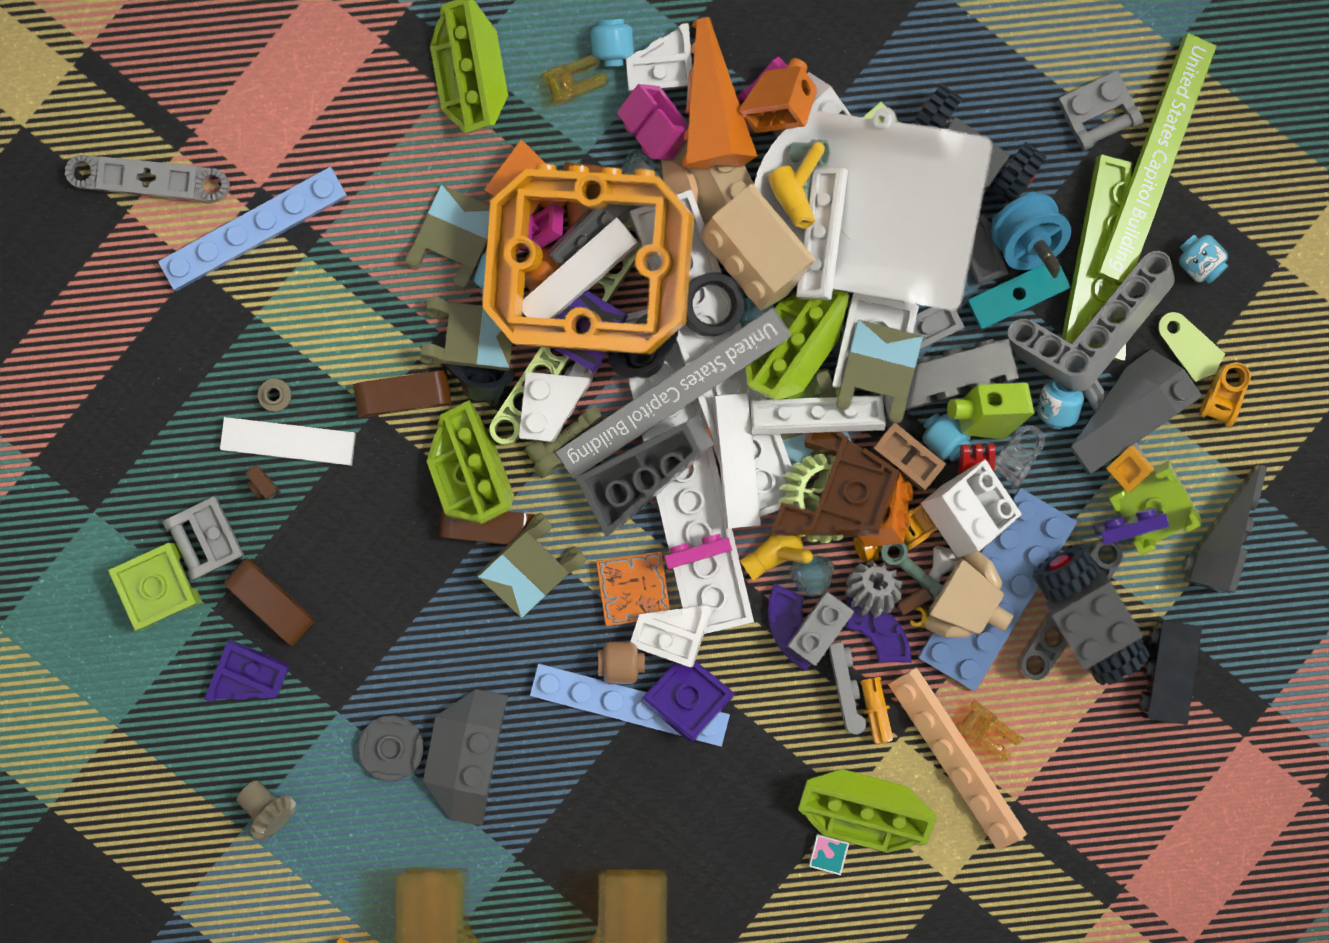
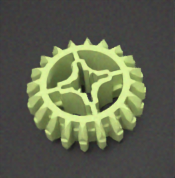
M815 454L814 457H804L802 463H794L791 466L793 473L789 472L783 476L789 484L779 487L786 495L784 498H780L778 502L806 509L805 503L809 511L815 512L821 496L814 494L823 493L836 456L828 455L825 457L823 454ZM816 472H820L813 487L806 489L805 485L809 478ZM797 535L799 537L807 536L809 542H817L819 540L821 543H829L831 539L837 541L843 538V535Z

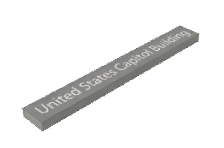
M772 308L556 451V454L571 477L575 479L792 336L776 310Z

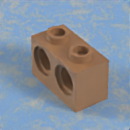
M896 423L890 425L870 450L880 459L895 469L900 470L905 479L921 492L927 489L946 465V463Z

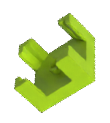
M1170 461L1155 467V471L1130 493L1121 485L1110 490L1109 499L1116 512L1120 511L1123 517L1136 515L1137 511L1150 507H1155L1156 511L1162 510L1167 515L1170 527L1133 537V543L1141 556L1154 550L1156 543L1182 529L1188 533L1201 526V517Z
M167 543L108 570L135 631L145 630L156 625L160 620L203 603L197 589L191 588L179 561V559H182V555L176 543Z

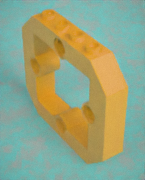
M536 164V169H525L490 201L482 308L509 340L517 345L651 354L686 324L694 215L660 177L655 176V171L637 169L635 170V175L622 174V169L602 168V173H591L589 168L584 166H569V171H556L555 165ZM598 183L601 186L600 195L596 199L589 200L586 194L588 187ZM531 200L578 202L593 210H601L609 204L656 207L653 244L642 247L635 259L638 271L650 279L647 325L602 322L598 314L582 307L569 311L565 320L522 317L525 273L537 269L543 258L540 246L528 238ZM523 246H528L530 250L529 258L527 261L519 263L516 258L517 251ZM653 254H660L662 257L661 267L656 271H649L647 267L649 257ZM587 316L591 323L590 329L585 334H579L576 328L577 322L580 318Z

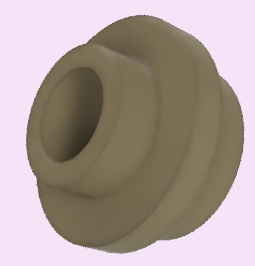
M269 379L260 386L258 400L266 410L278 412L289 405L291 390L284 381ZM272 389H278L280 392V397L276 401L269 399V392Z

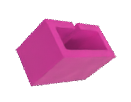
M637 84L617 111V114L625 123V129L630 134L637 136L636 139L641 144V149L646 156L655 160H673L687 142L684 140V132L689 128V124L660 86Z

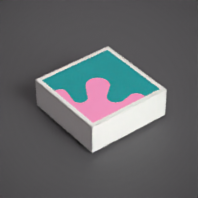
M816 834L808 866L841 875L849 842Z

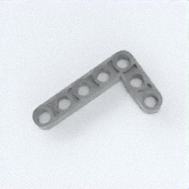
M1153 251L1145 255L1073 344L1029 319L1014 321L1008 328V337L1015 355L1071 390H1087L1172 288L1175 277L1169 256L1161 251ZM1162 270L1161 273L1152 274L1155 271ZM1136 295H1143L1140 298L1133 299ZM1117 319H1123V320H1122L1121 322H1119V323H1112L1113 321H1115V320H1117ZM1030 337L1029 340L1020 342L1023 338ZM1096 344H1103L1101 347L1092 348ZM1050 353H1057L1052 357H1045ZM1077 368H1083V370L1078 373H1071L1073 370Z

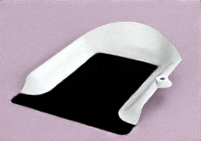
M883 107L873 114L872 119L812 110L805 127L786 129L776 139L760 165L754 186L802 243L804 241L805 229L792 226L789 216L774 197L768 176L775 169L782 166H791L796 173L799 168V162L791 161V145L793 142L809 143L812 139L827 140L830 149L827 165L815 167H844L848 170L833 289L947 310H955L960 306L992 149L991 141L988 138L939 128L897 123L895 113L890 108ZM880 115L885 117V121L882 124L877 121Z

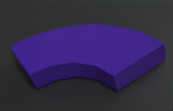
M774 583L768 603V619L771 633L783 654L795 665L807 671L810 662L786 646L803 623L801 609L804 597Z
M846 596V606L851 608L854 613L845 624V628L859 631L869 638L876 650L877 661L912 663L910 645L898 621L890 613L885 614L883 612L876 618L871 611L862 616V608L860 606L851 607L853 598Z

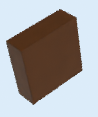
M920 588L901 599L895 606L900 615H905L929 601L932 597L926 588Z

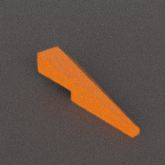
M700 18L693 22V27L696 28L695 42L691 45L694 63L693 67L689 70L686 113L690 115L689 128L684 132V140L687 141V154L682 158V165L687 168L708 170L715 164L742 167L758 156L745 119L739 111L740 105L710 18Z

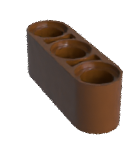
M433 371L353 384L357 417H371L452 404L447 371Z
M442 506L438 537L509 545L525 530L536 514L506 511L480 524L447 517Z
M245 558L223 581L243 603L291 646H294L316 622L310 614L248 558Z

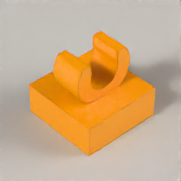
M1134 445L1126 449L1106 468L1128 493L1132 492L1155 471V468Z

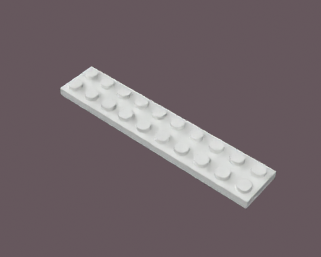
M692 189L677 194L676 196L694 215L689 282L708 272L722 273L716 256L699 237L705 225ZM643 206L629 212L630 220L641 248L645 245L653 244L656 207ZM653 254L647 261L649 271H656L662 265L660 254ZM707 285L696 292L693 299V310L702 322L717 324L729 315L731 300L723 288L716 285ZM740 322L731 331L718 336H702L693 332L684 324L678 330L676 341L683 365L686 366L742 329ZM745 367L696 399L705 426L710 430V438L714 444L713 448L718 462L719 452L713 396L748 393L749 412L750 400H768L766 396L748 387ZM780 434L752 435L760 517L779 510L781 504L778 501L786 495L779 487L789 484L783 476L789 472L793 473L792 465Z
M648 309L627 314L628 318L624 324H634L648 313ZM676 344L665 356L664 364L657 374L644 379L628 378L633 400L684 367ZM696 399L642 434L643 442L697 415L700 416L705 426ZM711 447L690 468H687L656 496L668 548L685 543L689 544L690 549L703 545L702 538L719 533L722 539L729 537L732 551L673 568L683 608L704 605L713 606L704 634L754 622L732 528L726 529L722 485L713 447Z

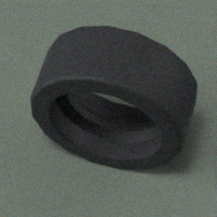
M708 272L689 282L686 325L693 332L702 336H718L731 331L740 322L745 311V298L740 286L731 277L722 273ZM707 285H716L723 288L731 300L729 315L717 324L702 322L693 310V299L696 292Z

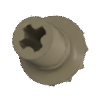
M253 781L239 793L236 800L251 816L253 823L250 833L260 840L272 837L278 830H282V827L290 821V817L295 812L296 802L289 795L277 798L259 781Z

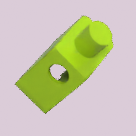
M1028 383L982 384L975 386L963 399H951L947 406V413L950 419H959L961 432L964 435L1004 440L1034 414Z

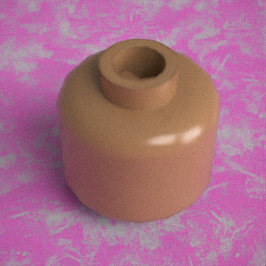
M607 642L603 650H598V676H603L607 684H634L638 679V673L645 672V653H638L637 646L632 642Z

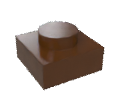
M255 465L245 473L250 479L247 483L248 487L259 499L264 496L266 499L272 500L281 493L260 466Z

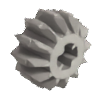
M870 560L866 565L860 563L854 568L853 573H850L846 580L848 588L846 589L845 596L853 598L851 607L860 606L862 608V616L871 611L876 618L882 612L885 614L890 613L895 604L899 602L902 594L899 591L902 587V581L894 579L896 570L887 571L885 562L877 567L874 561Z

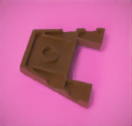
M842 432L808 433L805 439V447L836 456L816 511L812 512L781 503L772 527V534L879 535L899 479V471L866 448L863 450L848 440V436Z

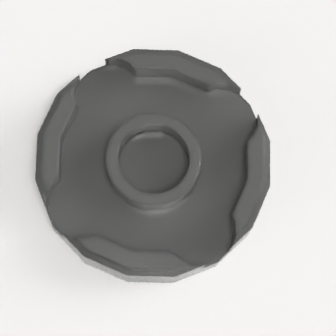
M397 715L382 716L372 721L362 731L358 742V757L362 765L374 778L383 781H399L411 775L420 765L424 755V739L419 729L409 719Z

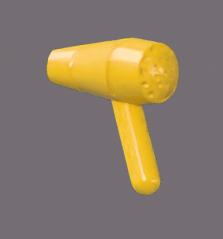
M820 142L812 145L796 173L791 166H782L775 169L768 176L774 197L789 216L794 226L806 229L816 222L803 186L825 151L824 145Z
M772 535L754 553L739 561L753 581H755L765 571L788 560L810 563L813 555L810 551L802 549V539L797 535Z

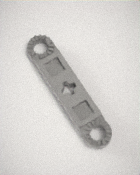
M87 155L72 157L65 166L67 180L79 189L203 202H219L228 195L230 190V182L227 176L215 168ZM82 163L89 164L91 167V175L85 181L77 180L74 176L75 168ZM150 170L151 175L156 177L155 182H150L148 187H145V184L139 180V177L144 176L146 171ZM210 177H218L221 180V189L216 194H209L204 190V183Z

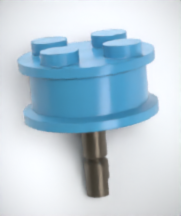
M1033 191L1028 192L995 214L992 219L991 238L994 244L1003 250V257L1010 267L1017 270H1030L1044 264L1051 276L1056 279L1061 269L1056 256L1067 245L1071 235V226L1068 220L1059 213L1057 204L1050 196Z

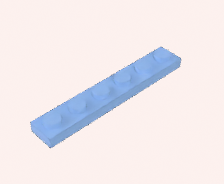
M329 167L158 262L173 290L178 291L348 196L333 169Z
M538 664L530 696L680 735L641 702L647 692L619 684H607L600 679ZM720 712L696 740L722 747L730 714Z

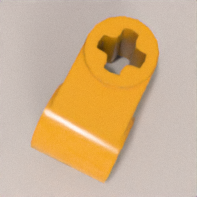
M1234 362L1225 364L1217 370L1210 389L1200 407L1199 416L1206 417L1208 415L1225 422L1226 427L1231 428L1240 412L1242 400L1251 379L1250 371L1245 365ZM1229 369H1234L1239 374L1240 380L1235 387L1230 386L1226 382L1225 377Z
M921 504L908 510L909 527L914 533L913 536L909 529L905 531L904 542L908 551L938 530Z

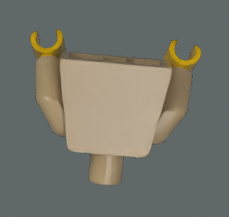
M979 551L959 557L960 559L929 610L921 607L915 608V610L921 611L923 615L920 622L910 620L911 625L926 628L944 638H968L974 632L981 634L987 623L1004 632L1009 626L1013 614L998 606L1004 597V593L1000 591L1002 580L993 562Z

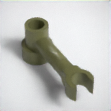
M595 405L561 431L554 442H546L544 444L542 441L535 440L525 448V452L535 464L534 470L541 479L547 477L562 465V462L555 454L557 450L567 444L572 438H575V436H578L603 419Z

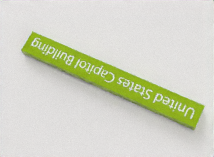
M1190 33L1185 34L1182 38L1096 274L1120 285L1137 265L1217 47Z

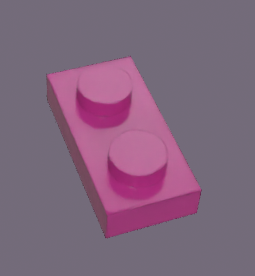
M719 533L702 538L703 545L690 549L689 544L685 543L669 548L671 554L665 556L668 569L732 551L729 537L722 539Z

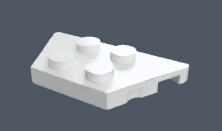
M853 292L832 388L841 387L858 319L913 333L919 306L915 303Z

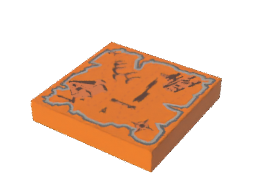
M661 551L596 561L606 626L637 622L639 614L670 610Z

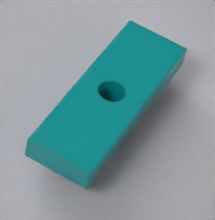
M1043 264L968 299L967 303L980 330H983L1071 287L1062 268L1055 279ZM1017 289L1023 293L1022 300L1014 298V290Z

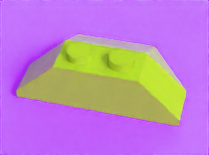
M454 0L441 6V16L435 27L430 45L441 110L464 133L469 134L494 126L508 97L498 35L493 25L474 0Z
M833 289L831 300L800 299L794 294L780 301L775 310L792 336L745 367L748 387L775 401L803 392L839 340L849 298L848 293Z
M468 400L441 414L438 421L439 427L433 438L427 458V464L445 515L450 518L482 524L510 510L514 497L496 445L473 404Z
M844 769L807 780L798 808L823 836L887 853L907 849L917 844L919 846L927 845L937 815L907 786Z

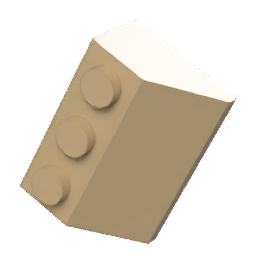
M687 142L673 159L680 161L681 165L682 158L687 154ZM715 164L708 170L685 167L689 174L692 173L695 176L698 187L697 206L705 226L712 216L747 186L754 185L745 165L734 167Z
M753 184L747 186L712 216L699 234L707 248L711 250L760 311L787 297L816 260Z

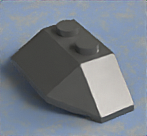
M475 689L435 717L423 782L450 820L483 826L508 695Z

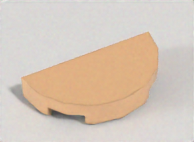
M661 160L663 181L676 195L692 189L697 203L698 187L695 176L692 173L689 174L687 169L678 160Z

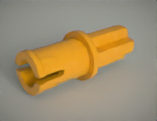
M881 677L860 681L867 709L864 711V714H868L874 743L882 744L892 741L893 736L887 709H890V707L885 704Z

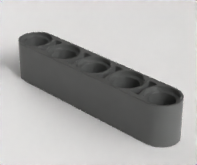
M1099 540L1094 542L1088 551L1098 566L1099 572L1104 570L1110 580L1123 559V550L1117 542L1106 544V546L1112 549L1113 558L1107 564L1102 563L1098 557V552L1104 544ZM1049 611L1017 660L1019 673L1031 680L1045 678L1068 645L1067 640ZM1050 628L1056 629L1059 633V641L1052 647L1048 646L1044 641V634ZM1035 655L1041 660V669L1035 674H1030L1026 669V662L1029 657Z

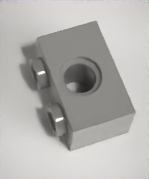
M824 592L786 646L816 666L854 611L830 593Z

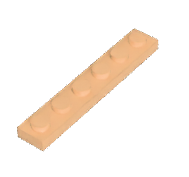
M917 667L889 683V687L996 849L1000 850L1021 840L1027 833Z

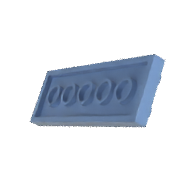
M1020 487L1012 500L1022 515L981 550V553L993 562L1002 580L1000 591L1004 593V597L998 606L1013 614L1009 626L1002 632L987 623L981 634L974 632L968 638H944L932 632L917 656L973 691H976L1039 587L1033 578L1034 570L1038 569L1040 563H1045V559L1049 556H1055V553L1062 549L1077 524L1076 520Z

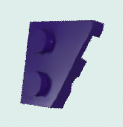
M1155 507L1139 510L1133 516H1118L1092 524L1095 536L1104 545L1170 527L1166 513L1162 510L1156 511Z
M230 639L226 643L204 699L215 701L216 699L234 698V700H240L250 697L276 698L280 693L291 665Z

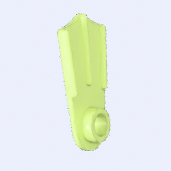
M1177 312L1165 314L1159 321L1158 331L1193 381L1196 382L1202 378L1215 375L1225 353L1182 314ZM1170 321L1175 322L1178 327L1174 334L1170 333L1167 329Z

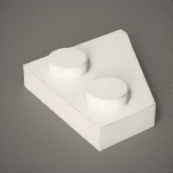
M688 23L680 25L677 30L664 38L657 39L649 47L642 51L639 50L631 57L626 58L629 93H632L637 84L660 86L662 90L688 88L689 70L692 68Z
M526 372L519 438L554 442L562 430L566 419L574 411L575 405L585 389H588L591 379Z
M704 605L639 614L630 642L634 643L637 649L688 667H693L713 606Z

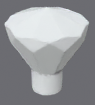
M935 546L933 549V567L928 575L939 582L944 574L954 569L960 558H957L949 548Z

